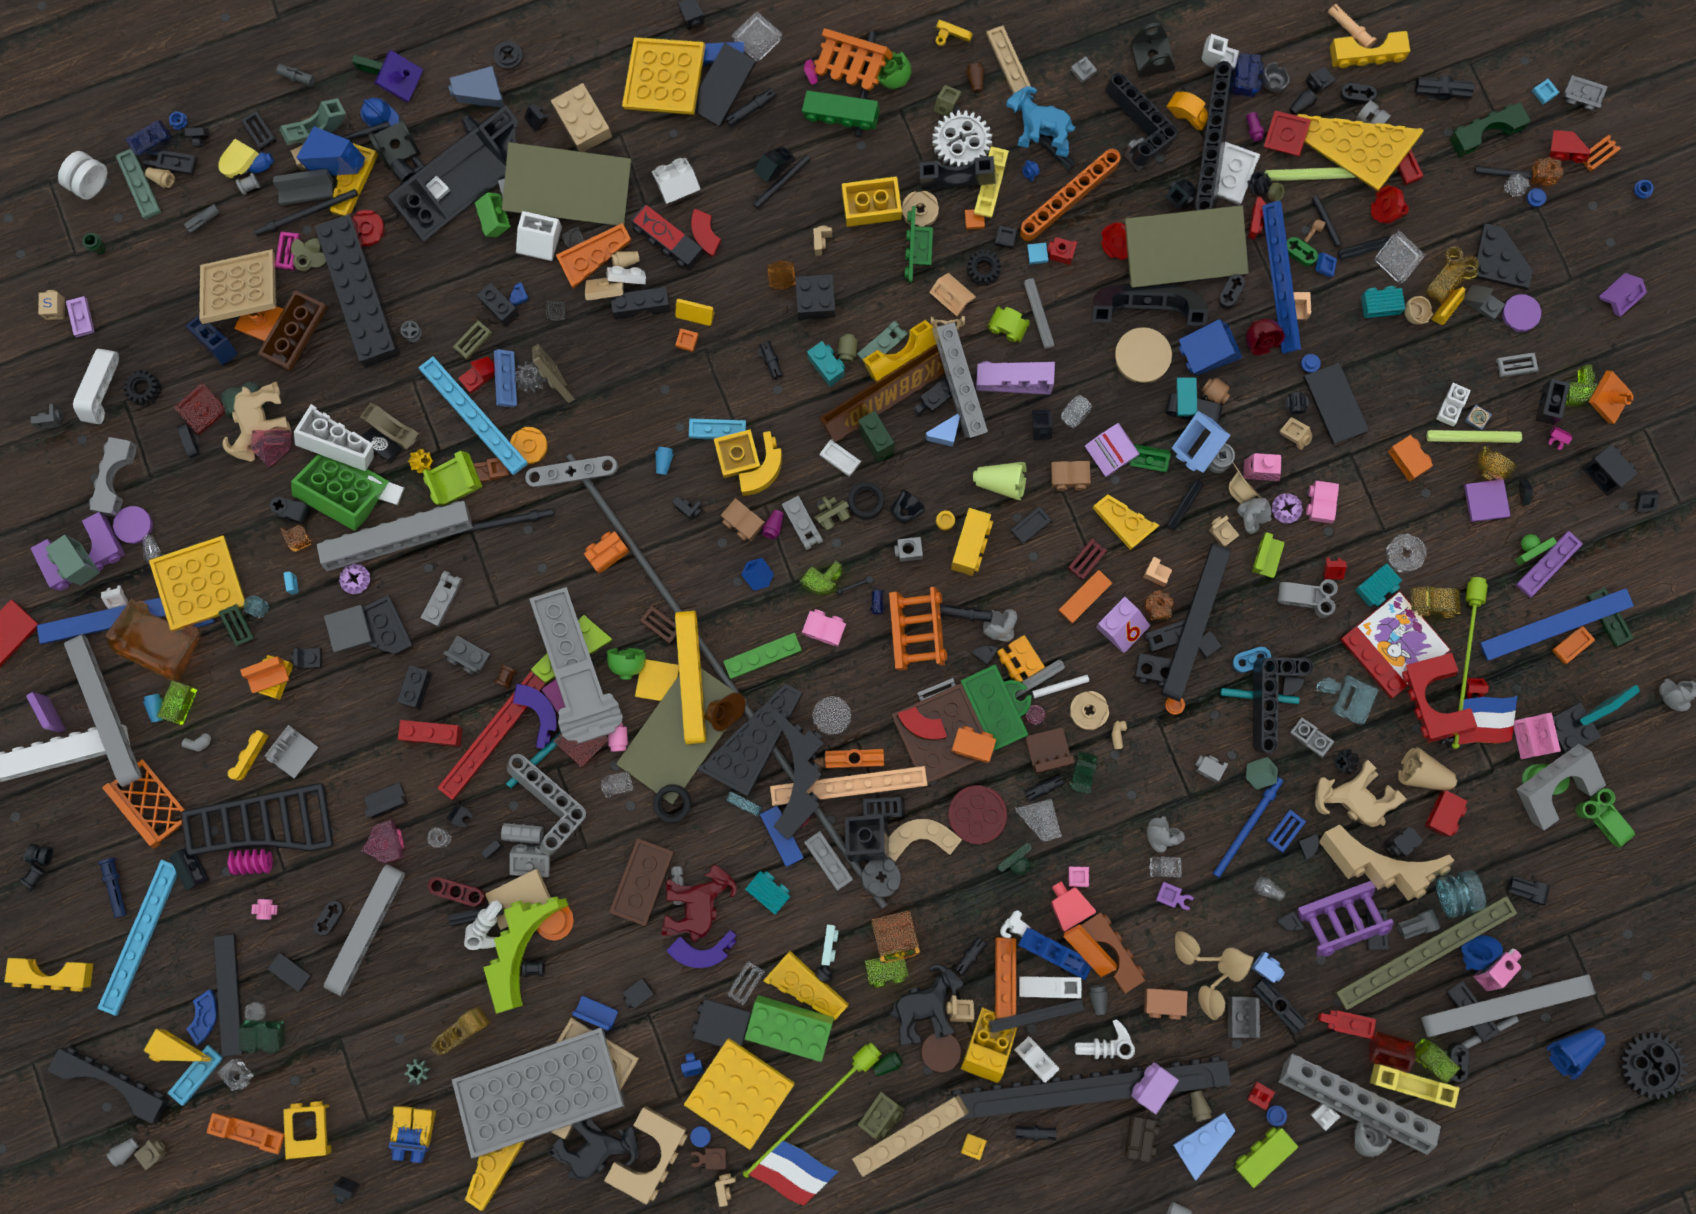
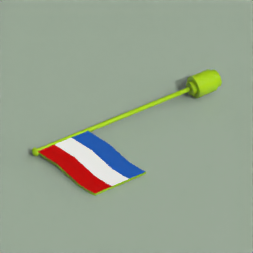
M1472 577L1467 585L1465 601L1470 606H1473L1458 710L1471 708L1478 727L1475 731L1455 736L1454 744H1452V747L1455 749L1459 748L1461 744L1474 742L1494 744L1508 742L1512 740L1517 696L1510 698L1479 697L1464 700L1476 609L1481 604L1486 603L1488 588L1486 579L1480 577Z
M871 1042L868 1045L865 1044L852 1057L854 1067L747 1171L744 1170L743 1176L746 1178L752 1176L770 1185L789 1200L801 1205H805L839 1171L823 1165L803 1149L784 1140L856 1070L859 1072L862 1070L864 1072L868 1071L882 1054Z

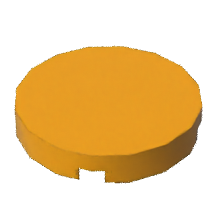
M534 427L521 428V430L513 434L510 443L527 461L528 465L540 462L548 451V442L545 435Z

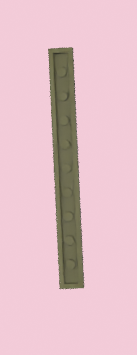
M1504 896L1335 993L1344 1009L1348 1010L1511 918L1517 912L1508 897Z

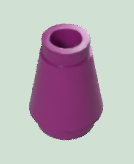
M773 510V513L762 527V534L765 537L776 539L780 535L784 513L779 510Z

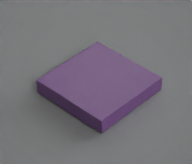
M1504 479L1464 485L1470 522L1510 517Z
M34 692L26 695L44 729L59 733L66 730L48 696Z

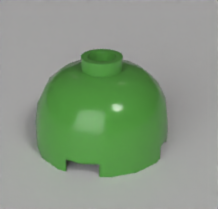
M892 52L891 60L884 59L886 65L881 67L877 77L882 86L889 89H897L903 87L909 80L912 73L911 64L903 52L900 54Z
M618 648L607 651L608 667L614 674L620 675V679H632V676L639 674L645 666L646 652H643L641 649L627 648V650L618 652Z

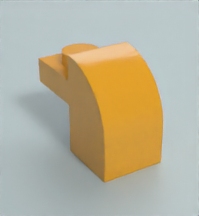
M1175 92L1166 106L1177 119L1186 118L1196 130H1202L1208 122L1209 113L1204 108L1206 103L1194 94Z

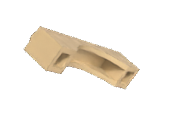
M957 1095L853 1158V1161L861 1176L864 1177L969 1112L960 1096Z

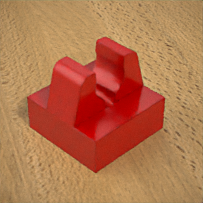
M1327 558L1323 572L1324 579L1343 580L1347 568L1346 561H1342L1341 558H1337V561H1330V558Z
M1467 678L1465 694L1468 699L1472 698L1473 693H1477L1478 698L1484 697L1485 693H1488L1489 685L1484 678Z
M1255 1082L1247 1100L1266 1110L1275 1092Z

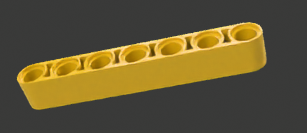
M695 610L676 612L675 621L686 745L706 743L697 615Z

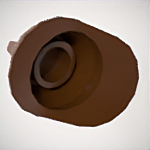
M731 693L722 700L712 701L708 705L704 718L712 724L716 731L725 730L736 722L745 711L746 703L743 695Z

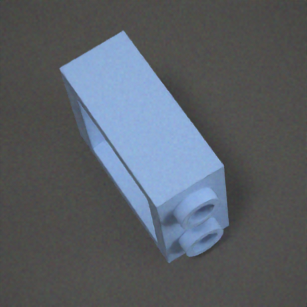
M1198 411L1172 449L1177 453L1176 457L1187 462L1186 466L1192 471L1197 469L1204 473L1230 437V434L1212 418ZM1207 428L1211 433L1192 458L1187 453L1204 429Z

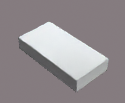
M832 440L827 443L819 454L848 477H851L861 463L859 459Z
M368 476L367 478L369 480L382 484V482H380L372 476ZM389 482L379 500L398 506L405 488Z

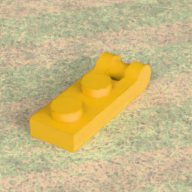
M257 730L250 736L249 744L240 753L239 761L235 768H231L228 771L230 779L241 781L245 778L270 735Z

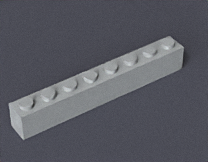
M464 501L453 502L451 505L436 507L427 512H419L407 518H399L396 521L381 523L376 527L365 528L356 533L344 534L339 538L324 540L322 543L317 544L320 564L326 571L338 569L473 528L469 508Z

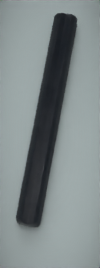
M1079 999L992 1020L989 1022V1029L991 1033L1081 1012L1084 1010V1004Z

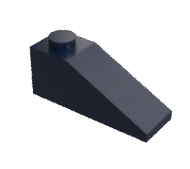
M199 316L185 325L220 364L224 365L237 355L229 340L210 323L202 324Z

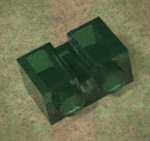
M245 1020L238 1028L239 1051L255 1053L259 1049H263L267 1053H276L285 1044L284 1021Z

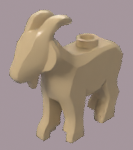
M277 382L263 386L256 392H250L248 388L242 387V391L235 396V412H232L234 422L239 423L241 434L233 446L229 444L227 437L223 439V449L227 453L239 459L254 461L255 452L259 448L252 449L249 445L271 433H292L286 416L266 420L262 407L265 402L269 401L281 404L280 390Z
M1365 760L1362 764V770L1353 780L1335 789L1332 788L1335 779L1327 780L1325 777L1320 778L1315 792V806L1321 814H1330L1325 808L1324 803H1341L1348 810L1347 815L1353 821L1358 820L1361 824L1370 827L1380 824L1384 826L1385 818L1383 816L1385 813L1397 808L1407 799L1398 790L1394 791L1387 785L1384 789V796L1376 800L1375 796L1366 789L1368 784L1378 776L1374 771L1376 767L1369 760Z

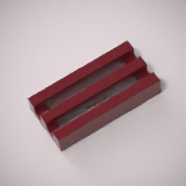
M1091 539L1068 569L1083 580L1107 550L1103 549L1099 543L1097 544L1094 539ZM1091 546H1094L1095 548L1091 551V553L1086 557V559L1081 563V565L1077 569H1075L1074 566L1079 562L1083 555L1088 551V549ZM1097 550H1099L1100 554L1090 564L1086 571L1083 574H1081L1080 571L1082 570V568L1087 564V562L1092 558V556L1097 552Z

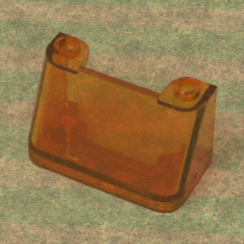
M133 599L128 602L105 635L108 645L113 652L174 682H178L182 677L201 637L199 629L192 625H189V627L184 626L182 629L172 632L168 622L151 614L146 603L140 600L137 602Z

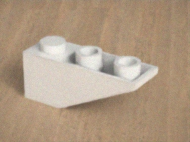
M1019 977V997L1081 998V978Z

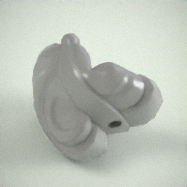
M1252 498L1240 504L1237 509L1238 514L1244 520L1245 529L1249 534L1257 532L1260 527L1259 524L1272 520L1270 517L1271 507L1266 498Z
M1007 609L1002 614L992 610L991 623L984 622L983 633L993 640L1010 641L1014 637L1013 628L1018 617L1016 611Z
M1666 678L1664 683L1660 685L1659 692L1668 707L1677 711H1686L1691 707L1690 701L1696 697V682L1681 681L1676 685L1673 681Z
M1165 816L1152 819L1147 827L1148 841L1152 848L1160 853L1166 851L1167 846L1178 845L1185 839L1184 832L1175 827L1169 828V823Z
M1361 1122L1357 1123L1355 1150L1359 1154L1368 1157L1377 1156L1384 1152L1389 1144H1391V1139L1386 1138V1134Z

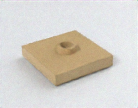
M607 278L586 280V300L622 296L624 283L608 281Z

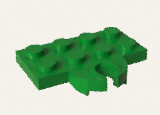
M996 664L961 680L984 732L992 734L993 738L996 739L993 751L1029 735L1021 717L1031 707L1032 696L1028 695L1023 701L1016 699V692L1028 689L1026 685L1014 680L1004 682Z

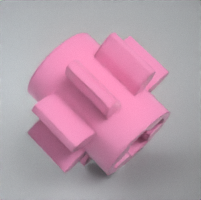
M258 899L257 904H252L251 914H256V919L271 920L272 915H277V905H273V900Z

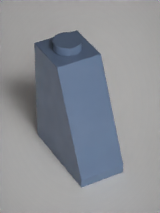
M492 66L450 78L451 85H449L451 96H455L458 102L498 108L504 106L496 74Z

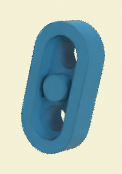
M1258 647L1239 653L1233 658V668L1240 673L1251 671L1258 654H1261L1263 658H1271V653L1265 647ZM1239 660H1243L1245 662V666H1240Z

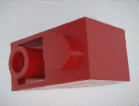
M1554 130L1549 159L1555 161L1570 160L1575 163L1588 162L1590 149L1574 132Z

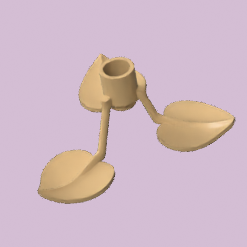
M1178 931L1175 935V950L1178 958L1183 963L1191 965L1195 962V959L1197 961H1219V971L1224 973V975L1214 982L1210 988L1206 985L1202 986L1198 994L1199 1003L1204 1013L1211 1019L1217 1020L1224 1013L1225 1000L1219 991L1214 990L1215 987L1226 977L1236 982L1243 980L1250 970L1253 957L1232 947L1225 949L1221 957H1199L1200 947L1197 941L1189 934Z

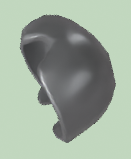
M1274 62L1265 67L1261 81L1267 90L1276 93L1285 90L1289 84L1290 77L1286 72V68H1280L1278 63Z

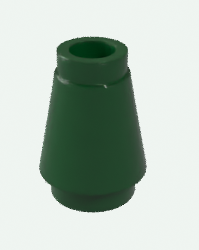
M88 233L83 237V246L87 250L97 254L105 252L106 247L98 234Z
M890 1051L872 1068L876 1076L879 1077L899 1070L903 1065V1061L897 1051Z

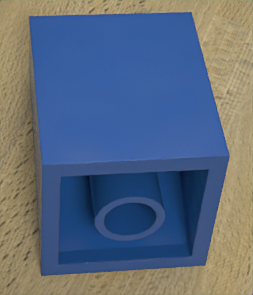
M315 126L296 157L308 171L327 169L331 175L357 174L366 159L350 140Z
M1221 319L1179 339L1181 344L1179 346L1180 352L1183 356L1186 355L1188 360L1186 365L1189 371L1196 375H1201L1243 358L1229 325Z

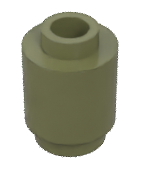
M844 334L839 338L837 356L843 363H853V360L856 358L858 340L854 335Z

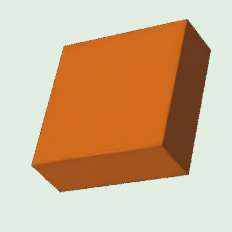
M975 209L965 210L966 230L985 229L984 216L974 214Z
M680 328L675 347L694 352L699 334Z

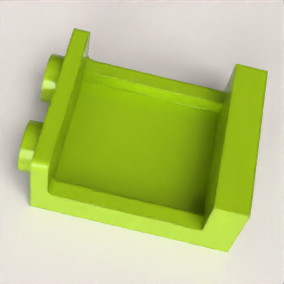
M464 451L455 453V458L432 470H423L424 482L431 491L430 497L436 505L446 506L482 488L470 454Z

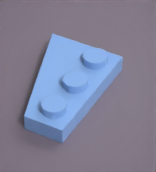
M1225 1113L1218 1115L1173 1144L1195 1181L1235 1132Z

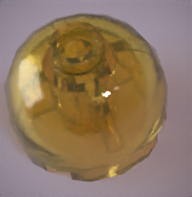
M1487 446L1482 448L1477 457V466L1483 472L1481 476L1489 481L1492 479L1504 480L1508 478L1518 466L1514 464L1515 462L1497 451H1491V448Z

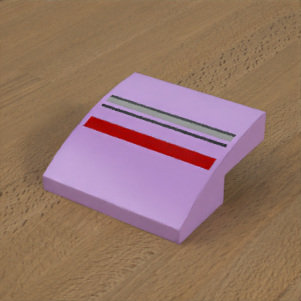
M1119 423L1085 445L1105 477L1111 475L1140 454Z

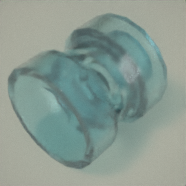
M250 596L244 601V610L250 615L260 618L268 612V604L257 596Z

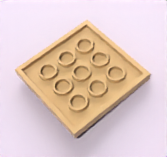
M272 249L200 265L199 319L202 324L276 308L275 253Z

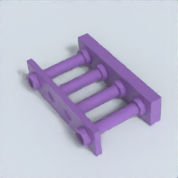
M1372 881L1298 908L1297 916L1300 922L1304 920L1310 922L1320 943L1316 951L1318 957L1322 955L1325 957L1330 956L1335 950L1378 934L1380 936L1386 935L1391 931L1393 920L1383 921L1371 898L1375 891ZM1362 900L1366 903L1376 925L1368 928L1364 927L1353 905L1355 901ZM1343 906L1347 909L1357 932L1346 935L1335 913L1337 908ZM1323 913L1328 915L1339 939L1331 942L1327 941L1316 919L1318 915Z

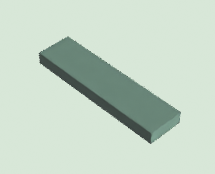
M131 148L115 155L142 218L147 220L162 213L135 150Z

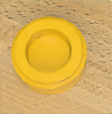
M942 511L936 517V524L941 530H950L955 524V517L950 511Z

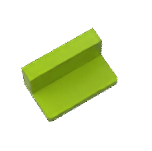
M1266 532L1261 538L1252 572L1274 578L1284 542L1273 539V534Z

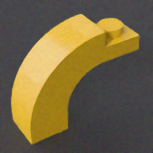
M770 431L763 432L766 449L764 463L755 471L739 474L743 496L757 494L765 490L775 481L780 472L782 452L781 448L773 449L777 448L776 438L771 437Z

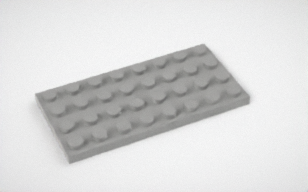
M603 1028L452 1079L470 1155L473 1159L625 1106Z

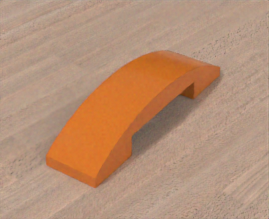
M212 1113L206 1132L221 1138H230L260 1147L259 1149L274 1154H279L285 1135L280 1131L254 1122Z

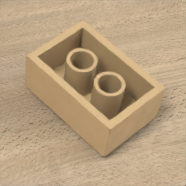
M583 83L551 100L555 112L579 152H585L612 137L607 123Z

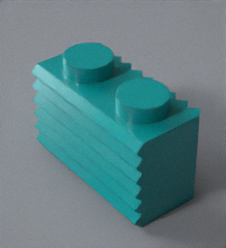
M1388 286L1384 290H1377V288L1367 289L1361 296L1364 318L1402 314L1405 310L1402 288Z
M1386 563L1358 586L1355 592L1369 607L1374 604L1379 606L1386 600L1384 596L1388 592L1393 594L1400 588L1398 584L1402 579Z
M760 871L745 890L776 915L790 899L791 896L788 895L790 890L783 884L776 885L773 882L775 878L767 871L764 874Z

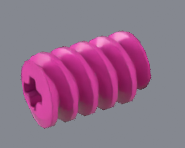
M254 849L252 855H250V851L245 850L244 856L241 850L237 851V856H235L234 851L229 852L228 870L230 874L239 875L241 873L245 875L247 873L254 874L255 872L261 874L263 871L270 873L272 870L273 860L270 851L266 854L265 849H261L260 855H258L257 849Z

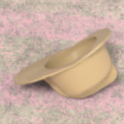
M1238 470L1229 483L1231 495L1240 504L1256 496L1261 498Z

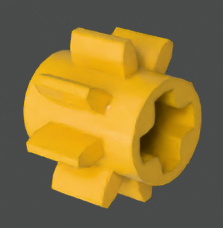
M419 449L416 452L410 453L411 457L408 462L411 470L423 473V470L431 469L430 465L433 460L431 459L430 452L424 453L423 449Z

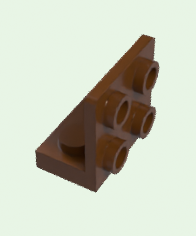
M1063 728L1026 736L1025 739L1035 774L1071 766L1075 763L1073 755L1070 756Z

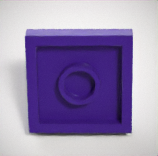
M390 50L374 84L401 100L409 102L423 69Z

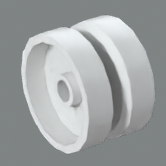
M76 151L70 154L62 163L58 173V181L61 186L72 191L80 198L87 200L99 193L107 178L106 166L83 151Z

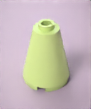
M1016 462L978 467L977 471H974L973 482H976L978 487L1021 500L1026 485V478H1024L1023 472H1027L1026 463Z

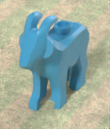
M1031 86L1024 87L1015 92L1007 100L1006 106L1012 108L1014 113L1022 110L1024 133L1019 138L1018 146L1028 148L1030 139L1038 143L1039 134L1052 135L1054 139L1051 145L1058 147L1056 155L1067 157L1069 154L1067 132L1075 130L1070 116L1064 110L1056 109L1054 106L1046 107L1033 103L1034 97L1028 93L1036 94L1037 90Z

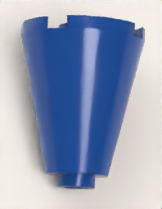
M1591 1028L1552 1042L1547 1047V1052L1549 1050L1551 1052L1550 1061L1562 1075L1568 1074L1571 1076V1080L1577 1079L1606 1044L1605 1035L1600 1030Z

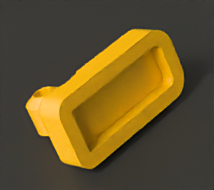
M938 20L936 25L937 30H939L936 43L940 47L946 44L948 35L970 42L972 39V32L945 21Z

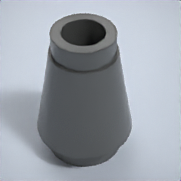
M1091 985L1088 992L1095 1015L1106 1014L1108 999L1106 985Z

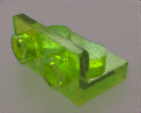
M889 956L866 960L865 965L869 985L874 984L875 988L885 986V981L893 980V983L905 981L904 977H908L905 959L892 957L888 960Z

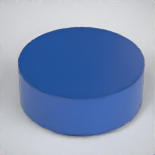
M704 1126L696 1127L691 1132V1142L697 1147L706 1146L711 1139L709 1129Z

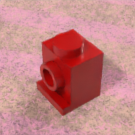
M1055 237L1054 242L1050 241L1047 250L1050 253L1049 259L1071 265L1077 242Z

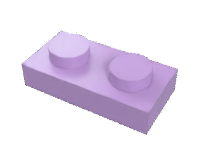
M83 296L66 301L74 336L81 337L95 333L87 298Z

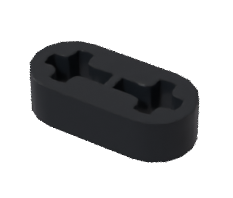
M1355 83L1345 84L1340 92V97L1343 101L1365 105L1370 100L1374 101L1377 95V91L1373 86ZM1347 90H1350V92L1352 93L1351 96L1348 95V92H1346ZM1365 92H1369L1370 98H1366Z
M1234 274L1227 281L1218 299V303L1222 308L1229 309L1235 304L1245 285V279L1241 275ZM1236 280L1239 281L1235 290H1233V282H1235ZM1228 293L1232 294L1228 303L1224 302Z
M188 423L179 425L177 429L187 455L191 459L199 456L200 450L191 427Z
M330 901L326 904L314 923V930L318 935H329L334 930L345 911V907L341 902ZM338 905L337 910H339V912L333 913L330 917L333 911L332 909H330L331 906ZM328 919L329 921L326 924L328 929L321 931L320 923H325Z
M1459 1042L1451 1043L1447 1049V1074L1454 1081L1463 1082L1468 1077L1469 1053L1468 1049ZM1459 1048L1461 1050V1053H1458L1457 1056L1454 1054V1052H1457ZM1459 1068L1461 1072H1459L1456 1076L1454 1072H1456Z

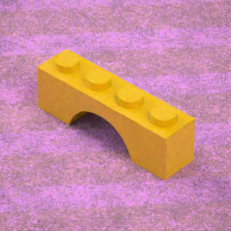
M1407 31L1388 33L1384 43L1377 48L1362 47L1356 43L1353 37L1334 38L1330 51L1333 67L1346 68L1350 65L1365 66L1369 63L1402 62L1409 55L1410 46Z
M924 320L911 328L906 346L898 353L884 354L877 350L862 359L870 376L875 381H878L935 345L936 341L932 331L933 326Z
M8 958L5 982L12 983V987H24L25 984H31V988L44 989V985H51L53 990H63L65 986L70 987V991H83V988L91 987L94 963L66 962L59 973L48 976L38 968L36 959Z

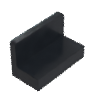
M400 783L364 797L367 806L365 813L367 818L370 819L408 804Z

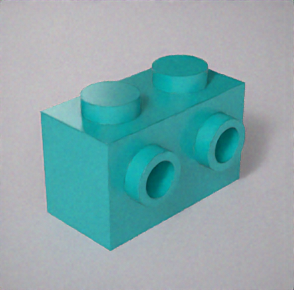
M821 341L807 351V357L827 385L831 387L845 377V366L840 359L836 360L833 356L834 351L832 348Z

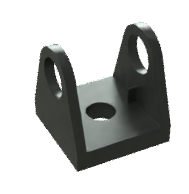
M1151 23L1144 26L1130 43L1138 78L1174 71L1175 65L1163 25L1161 23ZM1157 28L1154 31L1146 32L1149 29ZM1150 52H1153V53L1156 54L1155 56H1153V57H1151V58L1148 57V53H1150Z
M402 118L398 119L399 123L374 135L372 132L368 134L388 170L395 159L401 158L406 162L421 154ZM393 142H400L399 148H391Z

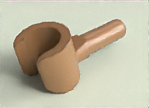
M1316 220L1303 241L1308 243L1315 231L1322 232L1325 222Z

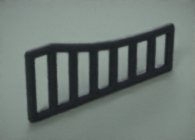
M323 783L197 807L181 812L185 848L188 856L247 847H276L316 851L330 848L334 844ZM317 791L325 841L313 843L306 793ZM298 795L305 843L293 842L286 797ZM279 800L285 841L273 840L267 801ZM259 803L264 839H253L248 805ZM240 807L245 840L233 841L228 809ZM220 811L225 842L213 844L209 813ZM201 815L205 846L194 848L189 817Z

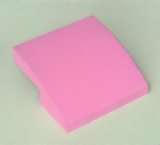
M1552 713L1514 721V731L1521 759L1561 751Z

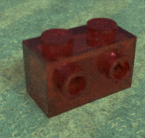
M1375 1031L1373 1039L1369 1043V1061L1409 1073L1416 1060L1415 1042Z

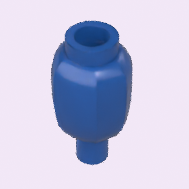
M258 153L259 155L245 173L249 171L259 173L269 169L271 164L274 163L272 155L270 153Z

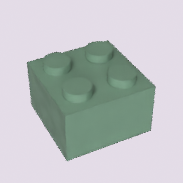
M65 534L45 547L49 553L47 555L48 559L59 568L57 572L64 580L67 579L71 583L81 586L100 573L82 544Z

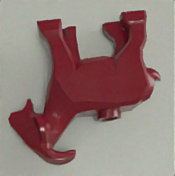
M717 865L711 866L710 872L704 874L706 877H711L712 882L694 886H681L671 880H666V901L685 902V918L675 921L668 915H665L664 922H662L661 935H679L688 932L690 933L691 940L697 942L698 938L704 937L711 928L712 920L716 919V908H713L714 898L728 886H730V896L734 897L737 893L735 881Z

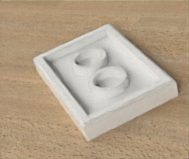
M1225 142L1218 198L1241 205L1248 187L1247 181L1251 179L1260 154Z

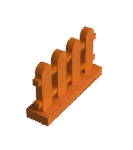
M824 28L822 36L826 39V42H822L821 47L823 50L819 60L814 62L816 66L815 72L819 76H824L827 70H831V78L835 81H839L843 74L847 75L846 81L851 86L856 85L859 79L863 80L862 87L867 91L872 90L874 84L878 85V74L881 67L886 65L884 59L891 60L893 53L885 46ZM835 52H837L838 56L836 58V61L834 65H831L830 63L833 58V55ZM850 57H853L854 59L851 64V67L849 70H847L846 66L848 64V61ZM869 62L865 75L861 74L865 63Z

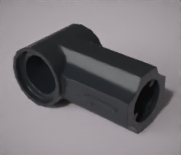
M1511 876L1507 884V892L1527 898L1532 903L1545 906L1551 886Z

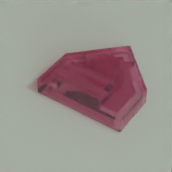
M252 430L250 448L270 467L290 450L292 433L290 430Z
M394 820L373 826L370 832L371 835L361 851L375 857L383 864L404 858L402 849L405 847L400 829H396Z

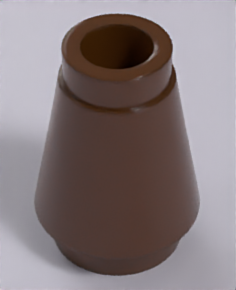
M973 63L968 65L966 73L972 92L983 91L984 68L982 64Z

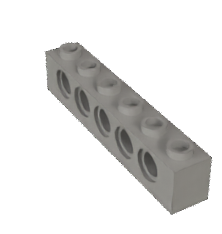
M955 322L932 328L957 413L960 416L964 436L971 438L988 432Z

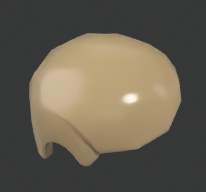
M1416 296L1406 303L1404 315L1410 323L1421 325L1429 322L1428 320L1432 317L1433 312L1431 311L1432 307L1428 299Z

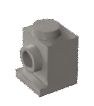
M1200 755L1195 763V766H1197L1195 772L1216 783L1221 779L1228 764L1225 762L1219 764V760L1210 755L1208 757Z

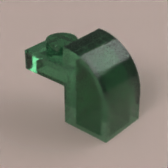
M1079 751L1071 777V789L1078 793L1090 794L1098 756Z

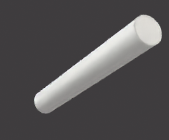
M1088 675L1080 676L1034 690L1032 695L1033 698H1038L1087 683L1089 678Z

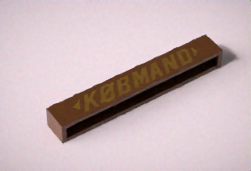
M937 344L819 417L827 435L834 442L842 440L850 432L859 429V419L873 411L879 415L885 410L891 409L899 401L905 400L909 395L921 390L929 382L938 379L945 373Z

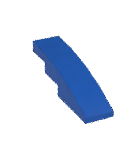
M1026 928L1019 946L1086 980L1091 966L1080 954L1033 929Z

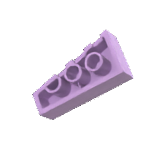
M981 362L977 364L976 391L1051 395L1054 385L1055 362Z

